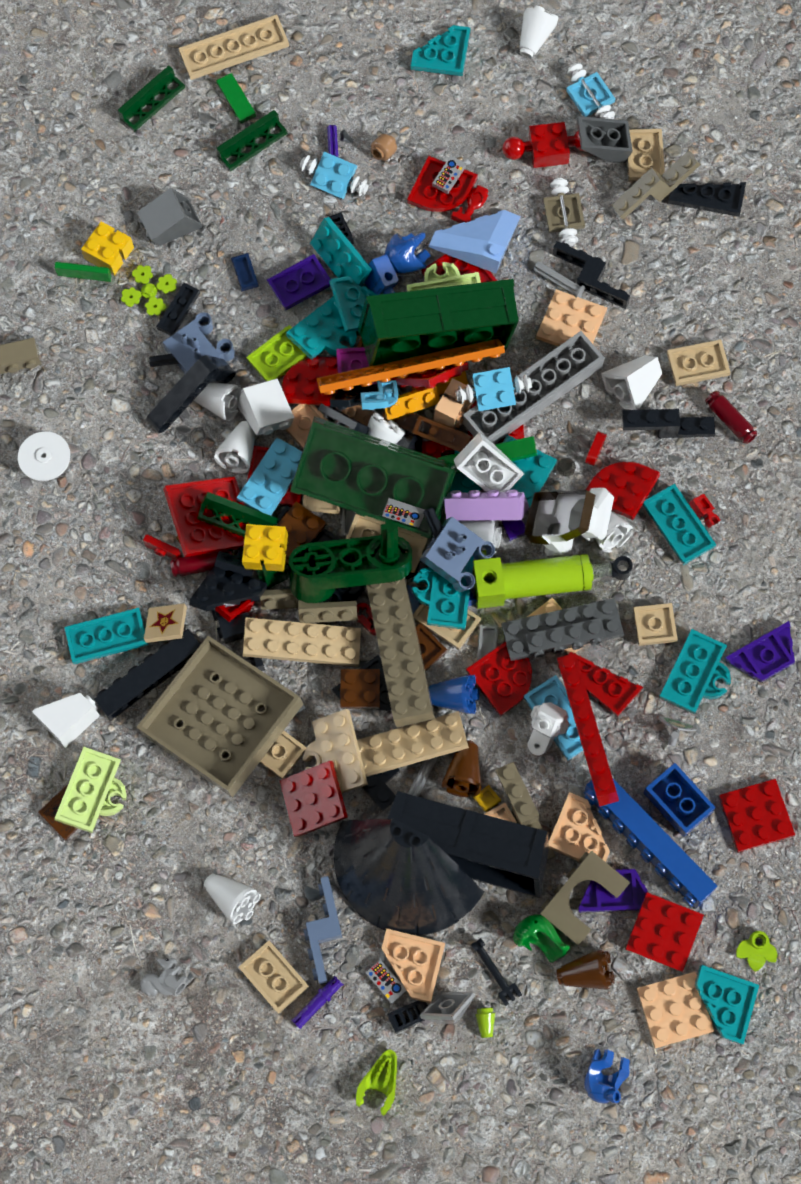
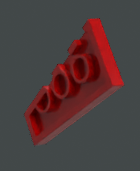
M576 654L587 692L618 717L640 693L643 687L628 681V679L622 676L619 677L611 673L610 670L604 667L601 668Z

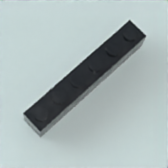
M188 629L183 631L181 639H173L169 643H164L155 654L146 656L143 660L144 662L139 666H133L124 677L114 680L112 686L108 689L99 691L96 695L97 697L94 698L95 702L107 718L112 721L183 668L199 648L200 643Z

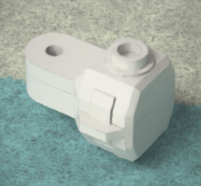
M551 702L534 706L530 715L533 732L528 741V748L534 755L544 754L551 747L554 738L560 734H565L569 726L567 711Z

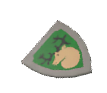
M659 715L661 722L672 727L668 741L670 746H676L680 730H697V726Z

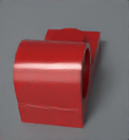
M245 600L241 601L240 605L226 608L222 605L216 607L215 610L230 622L239 614L249 612L255 601Z

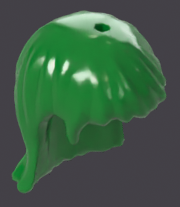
M533 914L527 916L515 927L513 933L514 943L519 947L524 946L530 951L532 950L530 943L536 945L542 950L550 963L563 958L570 949L569 945L561 941L550 921L542 915Z

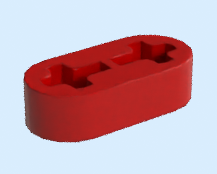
M597 432L585 463L592 466L595 465L607 434Z
M366 603L357 604V621L370 634L376 635L375 628L371 629L372 624L370 621H373L371 607ZM359 609H366V615L368 616V618H366L363 614L359 616Z

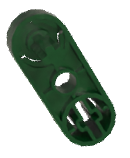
M385 520V524H381V535L307 543L294 549L289 556L291 592L298 600L306 603L325 601L332 596L336 588L399 581L406 577L412 569V548L409 542L398 536V524L392 523V520Z

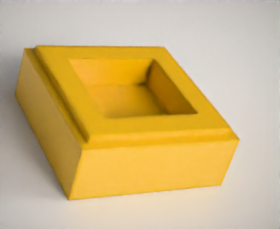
M490 785L482 789L479 795L473 797L485 813L501 802L500 797Z

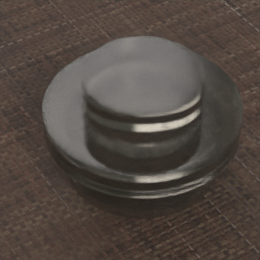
M563 458L557 464L558 473L565 477L573 475L576 470L575 462L569 458Z

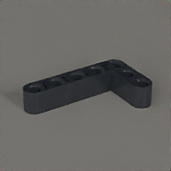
M209 355L202 356L148 414L146 420L158 433L166 431L211 381L224 384L229 383L235 377L236 372L224 359Z

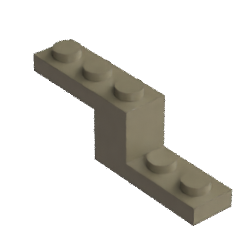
M688 150L662 175L653 168H650L611 206L624 220L649 195L661 202L701 164Z
M291 589L265 590L260 598L261 610L298 608L300 623L358 620L356 601L306 603L298 600L292 594Z
M514 762L496 769L495 772L512 805V814L516 822L543 830L538 820L539 813ZM550 848L547 861L556 856Z

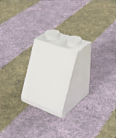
M278 379L243 388L237 406L256 436L261 434L268 435L274 430H285L291 426L294 416Z
M81 693L32 711L38 721L65 748L100 716L96 711L98 707L95 705V702L88 695L84 697Z

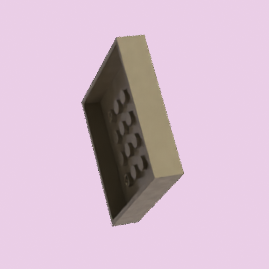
M207 636L138 724L137 729L147 739L233 798L303 706V702L300 696L210 636ZM214 677H219L217 681H213ZM260 707H265L264 711L259 712L258 710ZM183 722V726L177 727L178 723ZM228 753L229 757L224 759L223 755Z

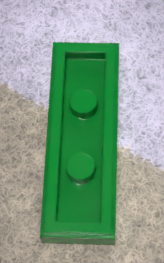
M232 73L216 80L218 87L241 124L256 117V112Z
M55 262L54 268L57 276L111 282L112 275L107 267Z

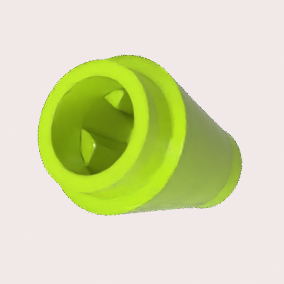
M493 1007L477 1008L475 1016L481 1038L493 1037L495 1021Z

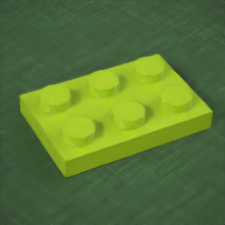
M290 325L286 326L246 357L247 361L266 382L280 379L292 366L308 357L286 337V332L292 328Z

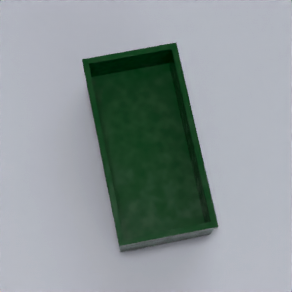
M514 279L366 296L357 329L362 338L369 367L497 338L504 345L506 351L519 322L514 294Z
M314 416L290 492L299 495L304 494L356 512L355 514L364 517L368 516L383 522L385 520H392L382 516L386 503L391 498L424 510L433 507L440 521L445 506L444 498L450 492L457 467L453 463ZM425 516L419 528L392 520V523H397L398 527L421 534V536L428 539L434 537Z

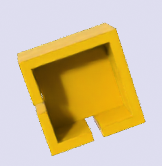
M101 221L83 245L81 251L85 260L98 267L109 268L111 274L115 276L123 264L122 259H127L134 249L131 237L118 230L115 232V228Z
M246 524L242 557L244 568L263 570L261 561H264L266 570L284 572L285 551L288 539L286 527Z

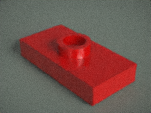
M148 534L145 535L143 539L145 546L154 550L155 554L161 557L167 556L174 560L182 557L178 548Z

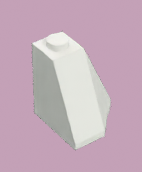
M642 356L605 371L601 375L606 391L610 395L614 394L620 400L619 404L624 409L638 410L662 375L658 357Z

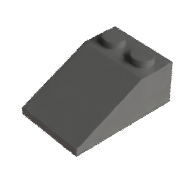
M584 116L577 117L582 150L607 162H626L633 152L628 121Z

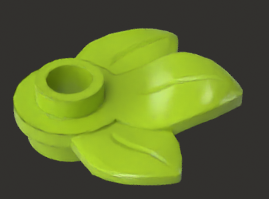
M755 931L750 935L749 939L742 941L738 945L736 957L741 959L747 958L750 968L757 972L764 966L766 961L776 963L777 950L769 943V937L766 933ZM756 938H760L762 940L761 945L756 944Z

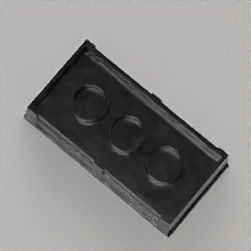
M397 791L387 819H395L429 836L472 880L541 898L542 882L549 855L548 831Z

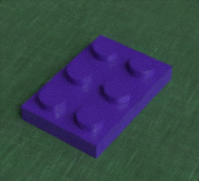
M313 254L267 279V283L286 311L330 287L331 279Z

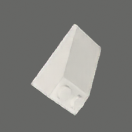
M480 432L454 459L457 469L486 492L489 490L506 492L524 475L503 452Z

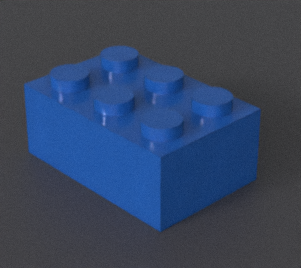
M676 763L644 790V795L683 838L712 814L716 808Z

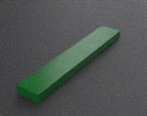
M534 436L495 445L511 461L537 456ZM459 453L439 457L438 459L455 464L454 459ZM457 469L456 474L462 472L459 469Z

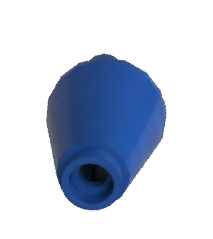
M464 675L429 685L432 705L465 714H475V702L479 700L480 696L479 689L475 688V675Z

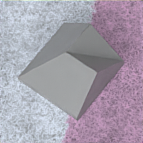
M441 991L420 1014L421 1019L438 1024H456L468 1009L475 995L471 992Z

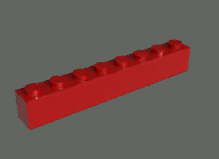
M576 653L559 657L557 661L599 806L618 802L617 791Z

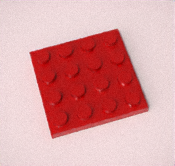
M235 476L166 485L163 488L184 557L244 548L245 537L197 519L202 500L207 492L244 505L237 501L240 490ZM204 509L203 515L210 518L214 516L211 510ZM221 517L224 523H232L229 517ZM240 523V528L246 531V524Z

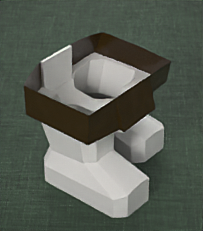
M591 488L590 491L535 492L528 514L525 535L531 543L543 544L545 546V553L550 558L569 556L575 537L582 535L588 541H590V538L603 540L606 537L614 496L606 488Z

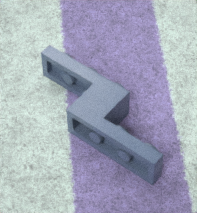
M328 876L321 878L322 884H318L320 896H325L326 903L322 905L325 916L329 915V917L306 922L307 928L303 929L305 940H310L311 948L308 949L310 961L314 960L316 967L312 968L314 980H318L320 985L326 984L328 981L319 943L343 938Z

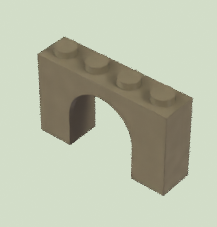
M593 851L584 853L579 860L581 862L580 866L577 869L574 867L566 876L568 878L567 882L564 885L560 883L554 890L556 894L552 900L547 899L541 906V909H543L541 915L577 945L583 942L592 929L571 910L569 897L572 889L580 882L591 880L601 884L618 898L630 884V881Z

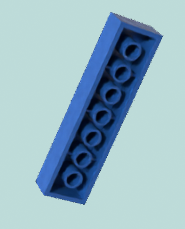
M614 779L619 801L604 806H599L592 780L586 784L584 791L586 796L584 798L588 800L589 804L595 805L599 809V814L605 820L609 819L613 823L612 827L619 834L622 833L627 838V843L633 849L637 848L641 852L640 856L646 863L650 862L655 867V872L661 878L665 877L670 882L668 884L670 888L676 893L679 892L684 897L683 901L689 907L693 906L697 909L715 891L717 885Z

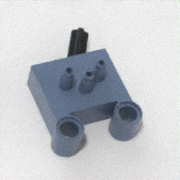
M202 312L196 316L195 320L163 341L164 348L168 354L150 356L149 364L150 367L177 364L186 374L196 361L204 355L230 361L234 358L235 351L233 343L229 339H222L217 343L216 349L204 336L213 331L212 319L208 313ZM203 322H207V323H208L207 325H204V326L200 325V324L203 323ZM225 348L230 349L227 352H222V350Z
M433 507L424 510L423 514L434 538L419 560L449 581L456 591L463 592L472 588L475 584L474 576L469 572L461 573L472 555L476 560L491 558L495 553L494 545L489 541L481 539L455 518L450 517L441 525ZM481 547L486 549V556L482 554ZM461 578L466 580V587L461 584Z

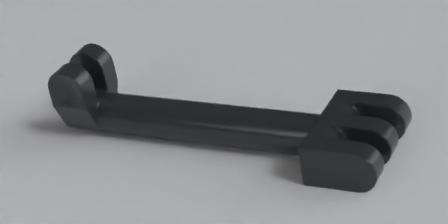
M480 938L475 943H472L471 947L479 954L502 989L497 995L502 1003L507 1006L509 1003L505 996L508 995L513 1002L516 999L511 992L515 991L518 997L522 996V993L515 983L510 986L507 984L484 949L485 943Z

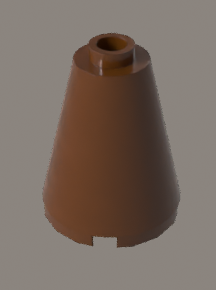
M467 740L469 748L455 752L442 780V788L446 787L449 794L458 797H468V794H474L475 797L481 791L479 748L475 742Z

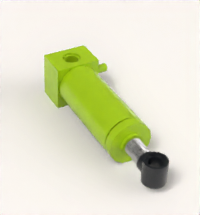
M482 550V554L486 556V550ZM588 554L501 563L500 557L473 560L477 609L504 606V602L507 599L591 590L592 581L595 577L611 576L618 580H625L631 574L633 563L630 558L620 556L610 561V563L593 565L589 561ZM623 565L627 570L621 571L618 569V566Z

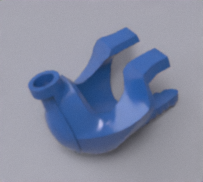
M422 232L416 236L410 233L405 237L396 233L390 239L384 255L387 254L395 273H408L427 267L425 262L431 256L428 251L424 249L416 256L414 254L417 246L425 238V233Z
M597 1049L593 1053L594 1055L584 1080L587 1095L597 1103L605 1104L610 1101L612 1103H619L621 1094L618 1089L630 1074V1060L621 1057L619 1071L612 1075H603L601 1071L612 1066L614 1052L606 1049L601 1059V1052Z

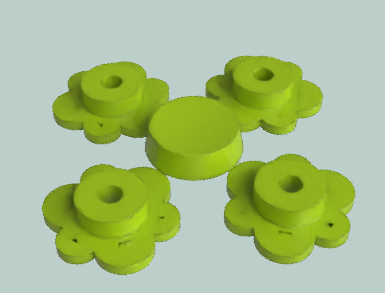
M139 265L137 269L133 270L132 276L135 278V282H141L145 285L142 287L141 292L134 287L124 289L121 301L127 307H132L134 304H139V299L143 295L144 298L149 299V302L145 304L147 314L159 316L161 312L166 310V305L163 303L162 298H156L157 289L163 291L164 294L174 292L177 280L171 274H166L164 277H159V282L155 286L149 283V279L153 277L151 267Z

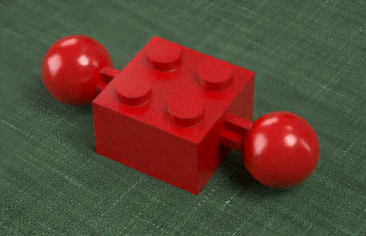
M565 122L529 126V141L523 142L518 137H509L502 146L503 154L510 160H517L523 156L524 152H531L533 168L569 164V147L575 146L578 150L584 151L581 149L579 130L574 136H567Z

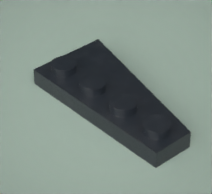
M725 182L718 185H713V183H705V185H696L695 183L679 184L670 193L668 203L739 217L746 182H740V184Z

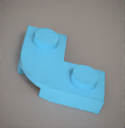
M396 380L388 382L377 381L378 392L360 393L362 410H374L393 406L398 401Z

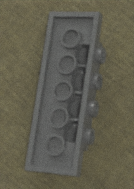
M614 598L501 623L510 661L532 656L540 658L545 656L546 653L553 652L558 654L568 648L576 650L587 644L599 645L602 641L624 636Z

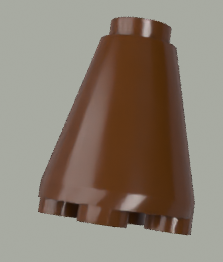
M603 948L597 949L562 965L561 968L556 970L559 985L564 984V986L603 990L610 989L612 984L615 983L613 971L609 970L608 963H611L609 951H604Z

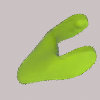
M391 1049L386 1050L363 1078L357 1088L356 1106L360 1107L364 1103L363 1097L366 1090L374 1089L382 1092L387 1097L384 1106L380 1108L381 1115L385 1116L391 1108L396 1090L397 1056L395 1051Z

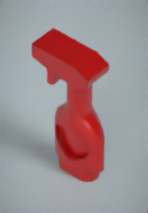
M480 185L473 188L467 198L468 208L463 214V208L460 207L457 212L453 211L451 219L458 223L470 222L474 210L484 205L488 198L489 190Z

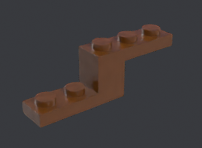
M413 412L391 419L402 429L459 452L466 447L472 438L468 434ZM383 413V420L388 422L389 420L386 419L385 413Z

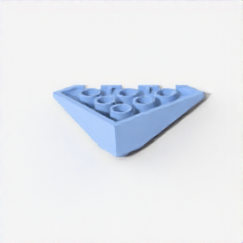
M501 210L493 215H485L467 223L463 222L453 225L448 229L437 230L430 241L429 247L496 274L521 216Z

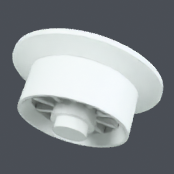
M47 431L38 432L29 436L20 446L18 464L22 472L29 478L37 481H49L60 476L68 467L71 455L70 448L60 435Z

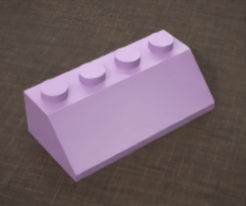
M453 490L444 498L446 519L453 517L457 521L522 520L529 508L524 492H518L517 490H508L506 492H499L498 490H489L487 492L471 490L468 493Z

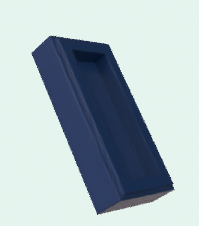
M246 253L232 257L231 261L241 292L259 287L249 254Z

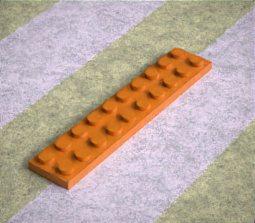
M497 338L316 379L320 393L328 395L335 393V390L343 389L344 391L351 390L356 385L364 387L372 385V382L375 381L388 382L391 380L390 378L397 376L398 378H406L411 373L424 374L429 369L442 370L452 364L453 366H461L464 362L470 360L471 362H479L482 358L488 356L490 358H497L501 356L500 354L505 353L504 345Z

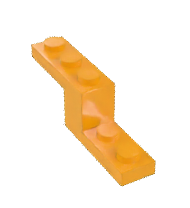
M462 372V375L449 378L447 382L438 383L434 388L425 389V387L421 386L412 388L411 392L399 395L398 401L393 406L383 408L386 419L391 420L437 405L440 401L439 395L445 393L452 378L465 385L468 384L466 372Z

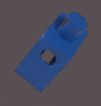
M387 254L372 259L369 263L372 271L364 282L368 289L376 295L395 293L394 287L399 282V279Z

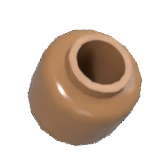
M388 134L379 135L371 144V153L377 160L386 161L397 151L395 138Z

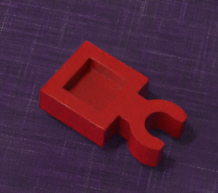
M705 494L689 502L698 518H704V523L708 528L720 522V518L712 512L715 508Z

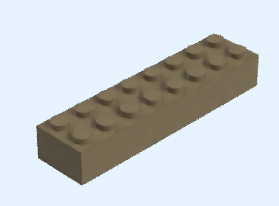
M405 577L395 582L366 585L396 727L435 719Z

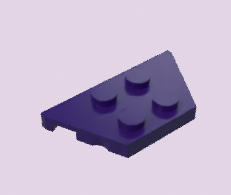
M790 622L782 624L725 658L726 662L761 683L793 665L795 658L792 649L793 641L790 633Z
M635 869L616 870L630 881V884L622 894L616 898L601 884L590 881L579 906L578 913L640 910L648 890L641 882Z

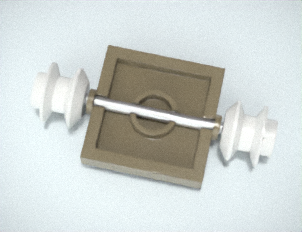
M556 178L550 183V187L553 189L551 194L554 196L543 198L549 233L560 232L559 236L563 238L560 242L567 243L571 247L578 242V237L575 236L577 234L576 229L585 228L579 193L565 195L569 192V188L566 187L568 181L563 178Z

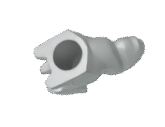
M175 958L156 960L163 969L160 976L148 973L144 975L140 982L141 991L148 996H155L158 992L163 995L177 996L181 994L190 980L186 976H179L182 968L179 965L176 966L177 960Z

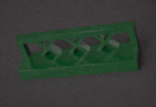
M168 65L118 109L120 120L135 132L185 88V84L175 77L174 69ZM172 82L178 85L177 88L168 90V85ZM158 94H165V98L162 101H155V97ZM145 105H152V110L142 112V108ZM139 116V121L133 125L129 121L132 117Z
M273 110L216 147L218 158L231 172L287 135L288 131L280 123L277 112ZM276 126L281 130L278 134H270L271 129ZM259 137H265L266 142H264L263 144L256 143V139ZM245 146L252 147L251 152L241 153L242 148ZM230 156H236L237 161L230 165L226 159Z
M207 492L203 498L197 519L243 537H245V531L239 526L242 522L245 524L276 526L278 523V518L210 492ZM204 509L211 510L214 516L210 518L203 515ZM221 517H229L232 523H224Z

